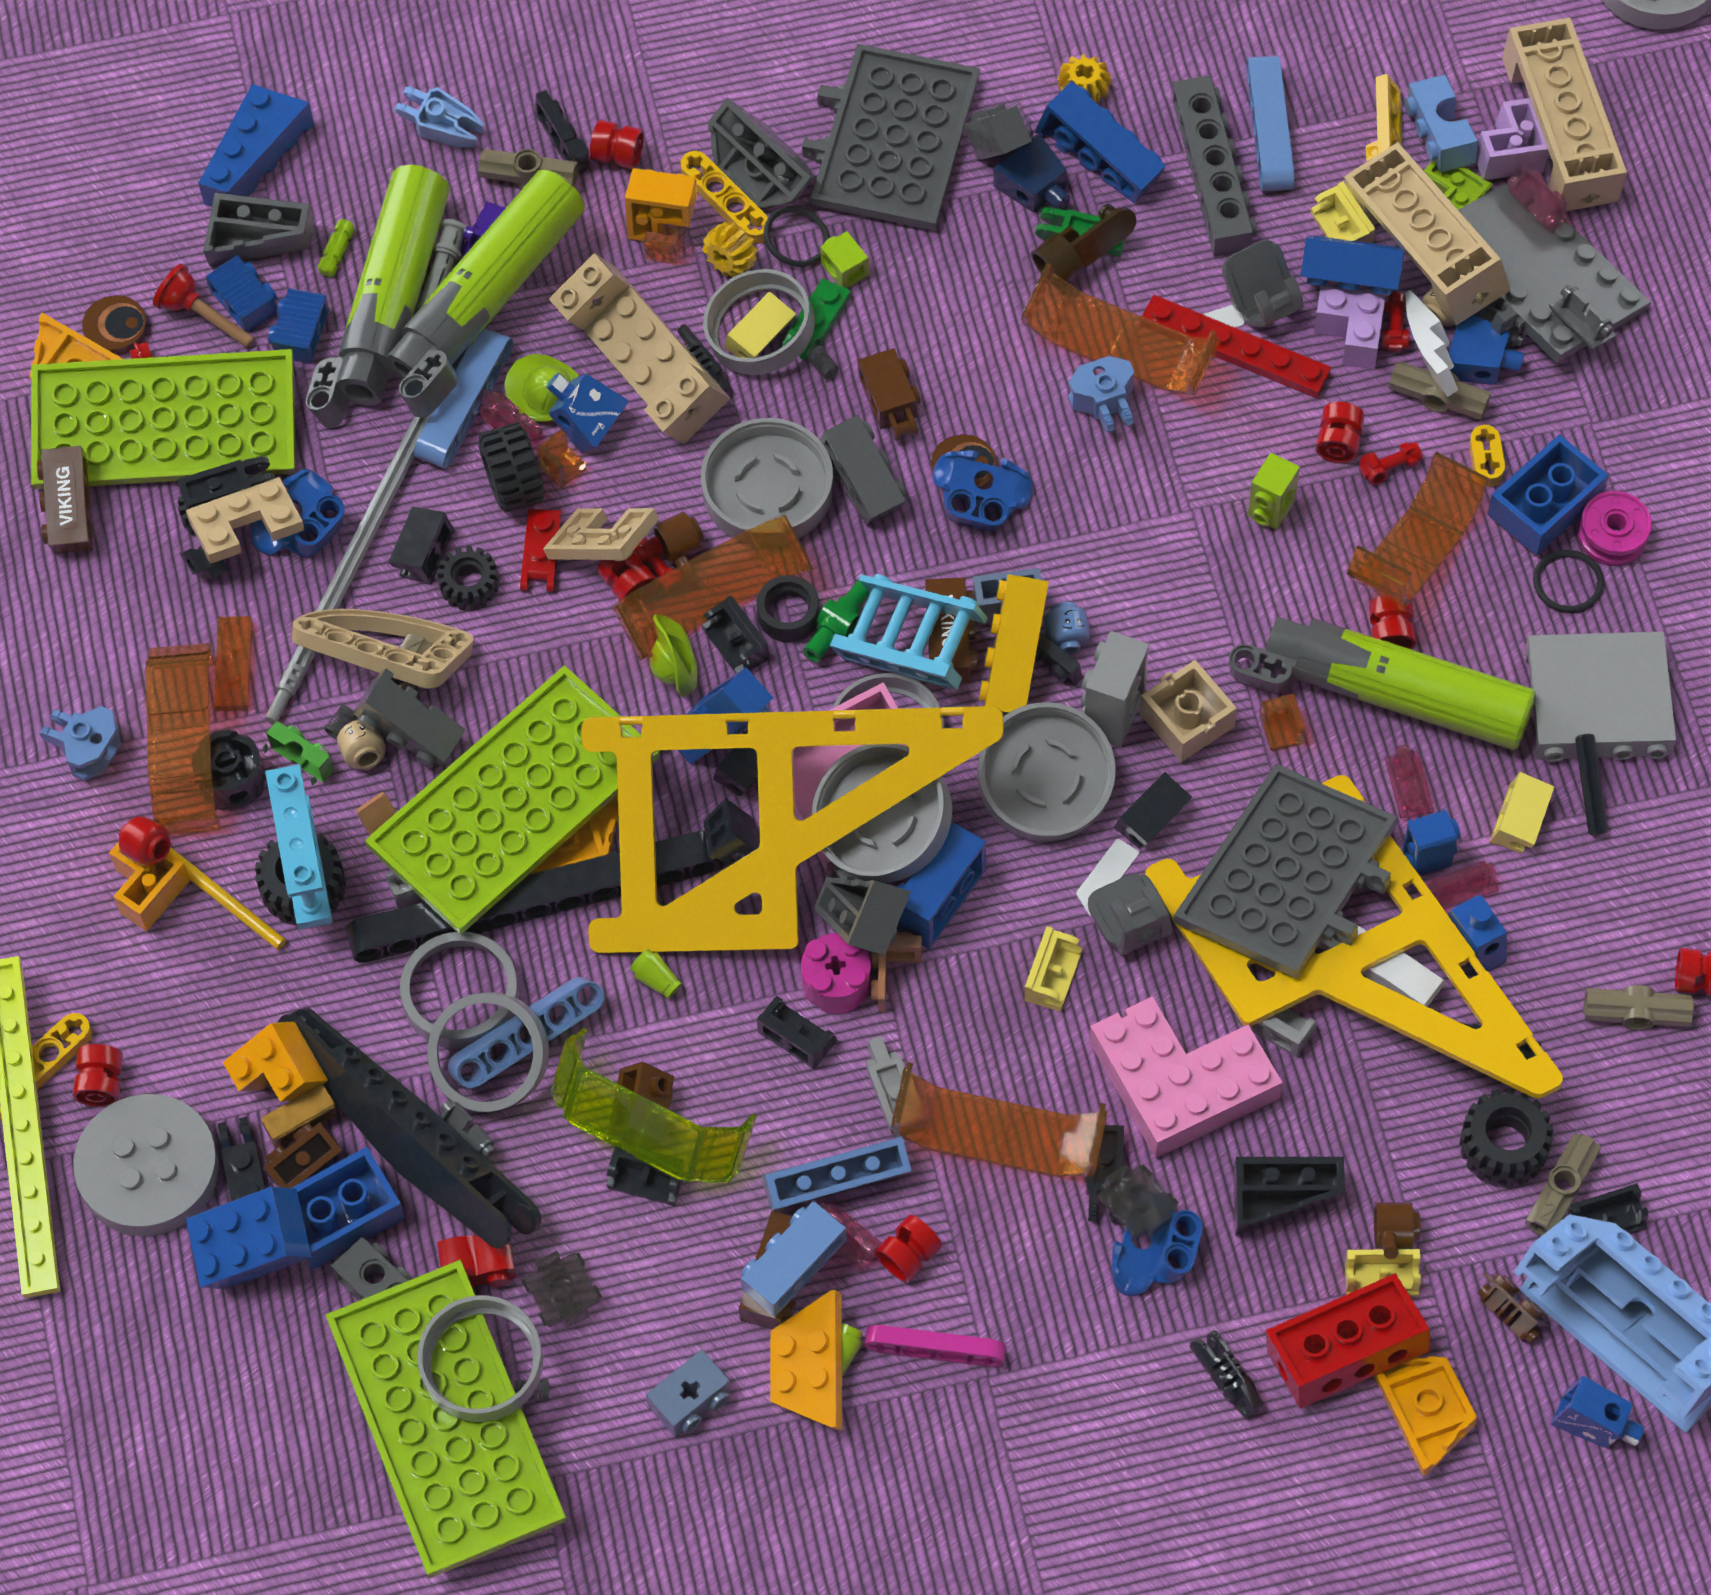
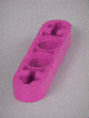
M885 1325L868 1326L864 1342L866 1349L877 1353L986 1367L1002 1366L1006 1353V1345L994 1339Z

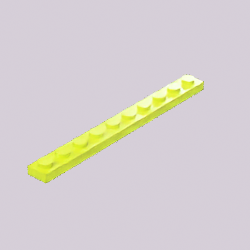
M15 956L0 959V1106L21 1292L24 1298L60 1292L23 966L20 957Z

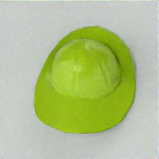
M539 353L530 354L515 361L508 371L505 379L506 396L513 409L521 416L533 421L551 422L554 420L551 418L549 411L558 398L546 388V385L557 373H560L569 382L579 377V375L567 364L553 357Z
M654 614L653 619L658 638L650 653V669L659 681L665 684L676 685L677 693L685 698L693 693L698 682L697 662L690 640L682 626L669 617Z

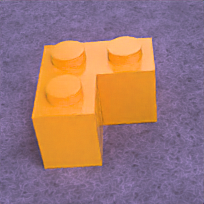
M633 168L625 195L628 239L659 243L664 224L689 227L697 200L696 177Z
M118 842L109 852L115 870L128 878V880L113 897L120 914L147 932L190 882V878L185 864L170 853H168L163 861L155 865L142 866L126 858L120 852Z
M295 1022L270 1023L222 1062L239 1092L263 1090L268 1085H271L280 1102L291 1101L317 1085H323L328 1081Z

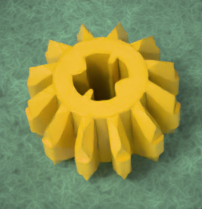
M1083 53L1081 59L1071 56L1069 63H1062L1060 74L1057 78V85L1062 91L1073 81L1078 87L1086 89L1091 98L1098 104L1100 98H1106L1109 93L1111 75L1108 72L1106 62L1099 63L1097 55L1087 59L1085 53Z
M724 221L722 224H718L703 239L705 245L702 250L708 255L706 261L714 265V270L719 269L724 277L729 275L735 277L748 271L757 260L755 254L758 252V249L752 245L754 239L747 236L746 229L740 230L735 222L729 224Z

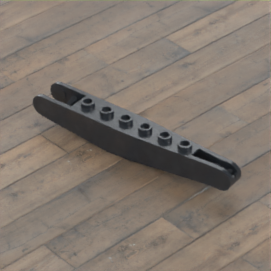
M304 1007L279 1018L278 1023H296L328 1079L323 1084L328 1094L378 1153L401 1176L492 1247L500 1248L510 1242L512 1237L511 1226L526 1235L538 1231L541 1226V1214L533 1201L426 1103L335 1030L314 1010Z

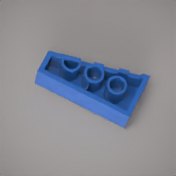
M1073 81L1047 104L1034 131L1042 138L1049 135L1056 140L1055 147L1064 154L1068 150L1078 156L1080 165L1088 171L1098 170L1101 172L1102 180L1133 203L1159 180L1166 167L1156 152L1148 150L1139 142L1137 136L1131 130L1121 126L1108 109L1101 108L1091 98L1086 89L1078 87Z
M251 84L198 182L204 205L212 207L215 193L248 197L258 187V181L266 172L270 173L277 166L276 161L286 150L290 151L297 144V138L303 131L308 132L314 125L310 103Z
M745 667L712 689L685 715L769 712L770 710L766 705L774 697ZM727 722L729 734H739L742 730H746L749 722ZM711 749L678 751L692 765Z

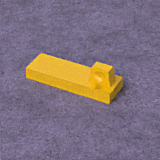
M1388 74L1376 77L1378 140L1366 145V161L1374 158L1397 142L1402 146L1401 90Z

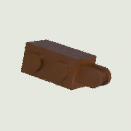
M895 348L858 359V377L879 428L889 427L895 441L901 440V436L909 433L917 435L918 429L914 418H917V404L921 403V399L916 385L910 386L907 379L910 377L905 359H899Z

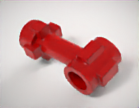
M1399 292L1391 293V295L1387 296V301L1384 302V311L1390 313V330H1383L1382 347L1383 350H1389V352H1402L1403 349H1409L1410 346L1409 330H1403V312H1407L1405 294Z
M1405 442L1399 445V452L1381 459L1374 452L1367 453L1359 460V471L1364 479L1369 480L1372 485H1379L1388 478L1387 470L1404 463L1410 467L1417 465L1418 461L1423 459L1417 442L1409 444Z
M657 537L643 538L634 550L642 559L643 564L647 562L657 574L659 589L663 588L667 594L677 591L683 584L681 574L677 569L668 568L660 558L664 552L660 540Z

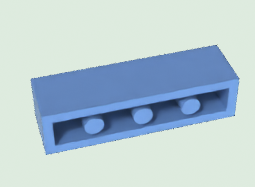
M898 1137L761 1176L770 1210H775L912 1170L903 1137Z

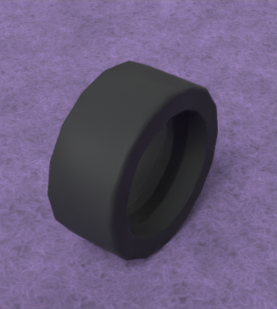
M794 575L778 576L769 580L760 589L756 598L758 623L762 630L771 638L782 642H794L807 637L815 630L820 613L819 596L814 586L806 579ZM795 595L806 601L808 611L804 617L797 621L781 622L770 616L768 606L777 597Z

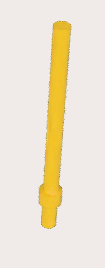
M172 847L170 848L169 853L185 864L188 876L194 884L276 950H280L285 945L286 939Z

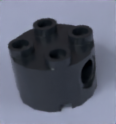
M223 730L212 733L198 744L199 749L196 751V754L194 752L192 757L193 772L199 790L204 798L212 803L214 808L225 810L242 807L263 794L265 782L264 766L259 749L250 737L239 735L237 731Z

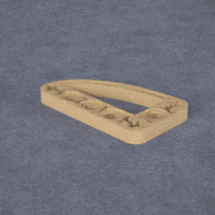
M329 609L304 614L294 620L291 635L292 641L299 646L378 673L387 668L394 674L393 678L423 688H436L442 685L471 656L474 641L470 633L440 623L406 615L361 609ZM350 630L380 632L406 637L407 634L416 633L425 637L433 645L421 655Z

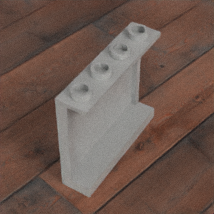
M1664 631L1528 635L1525 647V662L1529 663L1531 688L1536 693L1533 706L1537 741L1535 759L1558 762L1563 759L1578 758L1575 738L1578 735L1588 733L1595 736L1598 758L1613 757L1616 760H1626L1631 757L1647 756L1650 759H1661L1672 755L1676 735Z

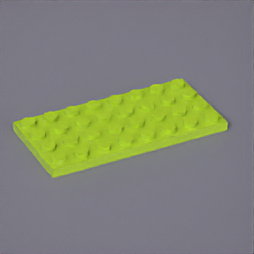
M292 349L31 365V485L33 490L44 489V481L39 480L37 473V461L42 460L41 450L81 446L87 454L89 486L177 481L180 478L240 459L244 461L253 457L256 458L257 456L267 457L270 467L266 471L255 475H261L266 472L273 473V475L296 474L294 354Z
M564 665L365 840L366 847L453 929L462 935L618 795L616 755L613 752L587 751L582 744L581 728L582 723L587 718L617 717L620 715ZM621 725L623 737H642L631 725ZM659 750L653 753V763L660 758Z
M461 1260L325 1314L429 1579L567 1522L521 1407L500 1419L485 1422L466 1421L442 1410L432 1400L424 1386L418 1367V1347L426 1326L447 1305L462 1298L475 1296ZM483 1314L463 1318L451 1325L441 1335L432 1353L431 1372L436 1387L447 1400L460 1407L482 1409L499 1405L515 1395Z

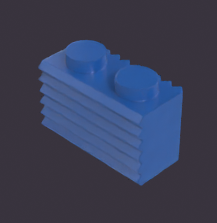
M238 255L205 276L210 292L244 331L249 332L250 329H254L255 326H259L261 322H265L266 319H270L272 315L277 313L275 305L277 296L273 288L268 283L262 285L261 281L258 280L259 275L254 266L249 261L244 264Z
M288 288L286 297L280 298L278 303L277 325H271L268 334V343L272 344L273 350L292 349L295 361L312 363L329 312L327 296Z
M1442 809L1441 813L1436 811L1434 815L1429 813L1428 817L1423 815L1421 819L1418 817L1415 820L1409 819L1402 852L1419 876L1452 866L1454 854L1457 853V839L1461 838L1457 821L1450 819L1448 812Z

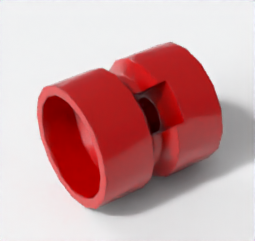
M598 120L591 138L590 159L604 163H610L615 159L618 166L636 169L643 151L644 130L631 126H624L620 130L618 123Z
M1342 401L1331 402L1324 406L1320 423L1321 429L1318 433L1315 449L1318 456L1333 463H1349L1357 458L1360 435L1362 434L1365 413L1361 408Z
M635 550L626 560H600L597 566L598 574L607 586L612 588L613 594L622 606L626 608L635 607L646 601L658 586V580L647 566L642 565L643 561Z
M1389 593L1373 598L1369 603L1370 623L1373 626L1371 636L1411 650L1416 647L1415 626L1410 622L1414 618L1412 599L1398 593Z
M1679 948L1675 970V992L1696 994L1699 990H1703L1705 995L1711 996V951L1703 955L1700 949Z
M89 1044L79 1047L75 1067L79 1074L75 1076L73 1086V1099L87 1106L106 1107L119 1100L120 1080L117 1077L122 1072V1051L103 1044Z
M908 1215L895 1229L896 1236H888L874 1252L880 1263L893 1276L904 1283H909L922 1269L921 1261H930L943 1246L937 1234L924 1221L914 1215Z

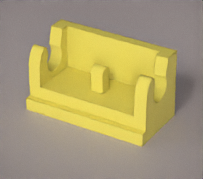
M1344 182L1338 183L1337 186L1315 197L1318 204L1311 208L1310 213L1326 237L1374 244L1376 229Z
M769 291L727 334L724 348L728 352H732L736 357L757 358L758 354L796 317V313Z
M1519 772L1508 787L1489 842L1519 853L1524 852L1525 846L1532 848L1535 845L1555 786Z
M1046 926L1025 985L1024 1001L1061 1012L1082 954V947L1077 946L1079 943L1078 938Z
M1398 1249V1256L1394 1259H1387L1384 1256L1383 1250H1347L1344 1264L1346 1295L1396 1273L1410 1297H1419L1421 1275H1419L1420 1249Z

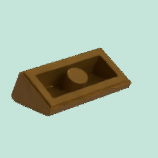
M320 1084L263 1116L262 1123L276 1149L280 1145L284 1146L295 1140L293 1135L308 1123L312 1127L319 1123L323 1124L335 1117L337 1112L327 1090Z

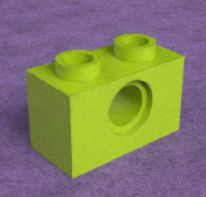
M1270 452L1251 482L1248 516L1259 525L1270 526L1277 530L1296 501L1300 466Z

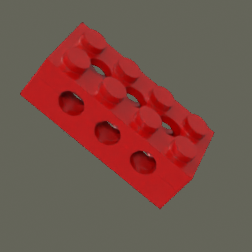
M1396 1273L1265 1330L1267 1353L1300 1409L1430 1352V1328Z

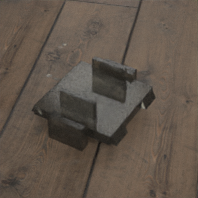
M1124 1164L1107 1176L1103 1184L1106 1189L1101 1191L1097 1198L1134 1238H1137L1145 1231L1152 1237L1169 1224L1173 1216L1171 1212L1176 1210L1179 1202L1170 1192L1167 1194L1151 1177L1153 1174L1144 1164L1138 1165L1130 1172V1169Z
M555 1251L534 1261L537 1271L523 1277L524 1279L521 1280L526 1291L532 1294L540 1310L538 1315L544 1326H548V1328L562 1321L566 1328L588 1318L589 1313L587 1309L601 1303L602 1295L597 1285L592 1286L583 1268L585 1262L579 1252H574L560 1259L558 1252Z

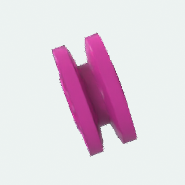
M1622 491L1600 493L1588 501L1583 510L1578 525V540L1582 550L1593 560L1603 565H1625L1633 562L1642 554L1651 532L1652 518L1647 507L1637 497ZM1609 526H1615V527L1619 528L1620 530H1619V531L1613 530V529H1611Z

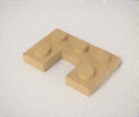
M280 477L186 510L188 520L210 564L242 553L240 543L233 529L262 519L273 541L304 531L303 521Z
M577 508L543 550L548 559H564L566 561L626 560L659 520L654 508H628L611 529H600L608 520L603 508Z

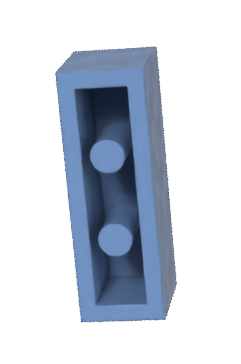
M814 1201L806 1209L804 1207L800 1208L791 1218L789 1228L783 1234H775L766 1245L765 1249L767 1251L758 1260L754 1258L744 1267L741 1273L742 1291L773 1317H776L847 1241L846 1227Z

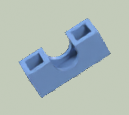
M1446 75L1409 83L1408 97L1404 99L1408 116H1413L1415 120L1417 135L1420 139L1423 138L1426 143L1427 156L1430 161H1435L1439 172L1475 164L1477 158L1478 141L1468 120L1447 121L1455 118L1456 96Z

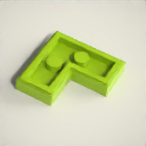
M1433 160L1424 169L1428 177L1458 210L1492 191V183L1482 180V177L1464 166L1439 172Z

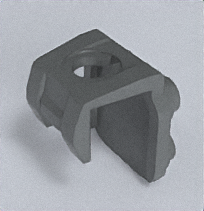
M1259 241L1232 254L1224 262L1222 274L1233 307L1242 313L1247 325L1265 327L1304 308L1303 297L1294 276L1291 277L1282 249L1273 241Z
M1132 874L1095 890L1088 898L1089 912L1108 945L1116 947L1121 956L1173 934L1168 910L1154 884L1144 874Z

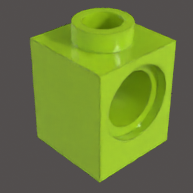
M848 231L839 236L829 238L820 246L821 264L838 285L848 288L869 276V257Z

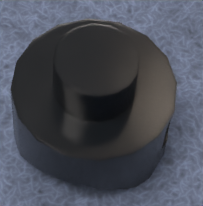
M201 544L198 549L191 548L179 553L193 575L204 571L209 580L228 569L223 560L210 564Z

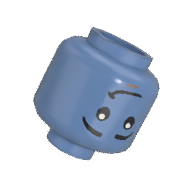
M1062 602L1055 604L1044 617L1046 637L1067 654L1079 652L1081 646L1089 641L1090 630L1087 614L1084 609L1078 607L1075 603Z

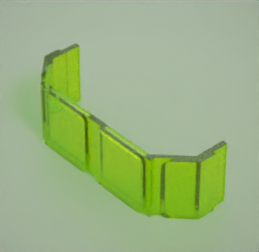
M583 1028L576 1035L572 1034L565 1040L550 1092L559 1109L562 1108L564 1112L563 1118L568 1120L571 1125L612 1146H619L632 1153L637 1159L679 1180H685L689 1183L695 1180H700L704 1183H730L737 1175L757 1118L756 1114L752 1113L740 1127H702L586 1068L581 1059V1053L588 1029Z

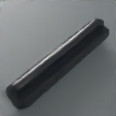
M1591 733L1576 736L1575 743L1588 833L1590 835L1605 834L1608 831L1595 736Z

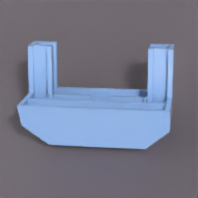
M1569 1214L1531 1245L1514 1271L1519 1277L1523 1273L1527 1276L1520 1291L1687 1433L1711 1407V1303L1706 1301L1685 1280L1679 1278L1658 1257L1647 1251L1628 1232L1621 1229L1615 1223Z

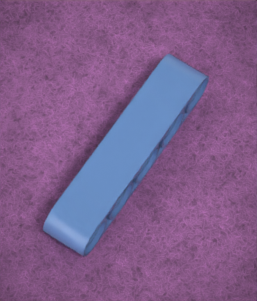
M1249 57L1246 61V71L1261 192L1293 190L1294 168L1280 57Z
M485 328L468 347L456 369L458 383L428 419L416 442L414 449L415 458L444 469L450 466L511 355L513 338Z
M576 977L529 1007L540 1019L548 1041L597 1011L604 1001V992L599 984L584 977ZM588 986L590 988V996L585 1002L580 1003L578 994L581 989ZM560 1005V1017L551 1022L549 1019L550 1010L554 1006ZM515 1015L454 1054L448 1062L447 1070L449 1076L464 1087L475 1088L533 1052L531 1037L525 1040L520 1039V1031L525 1026L524 1023ZM497 1043H502V1054L496 1059H491L490 1051L492 1047ZM473 1062L472 1074L462 1078V1066L465 1063Z

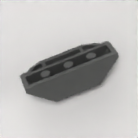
M726 98L708 121L714 164L760 209L794 203L814 178L807 163L765 123L731 99Z

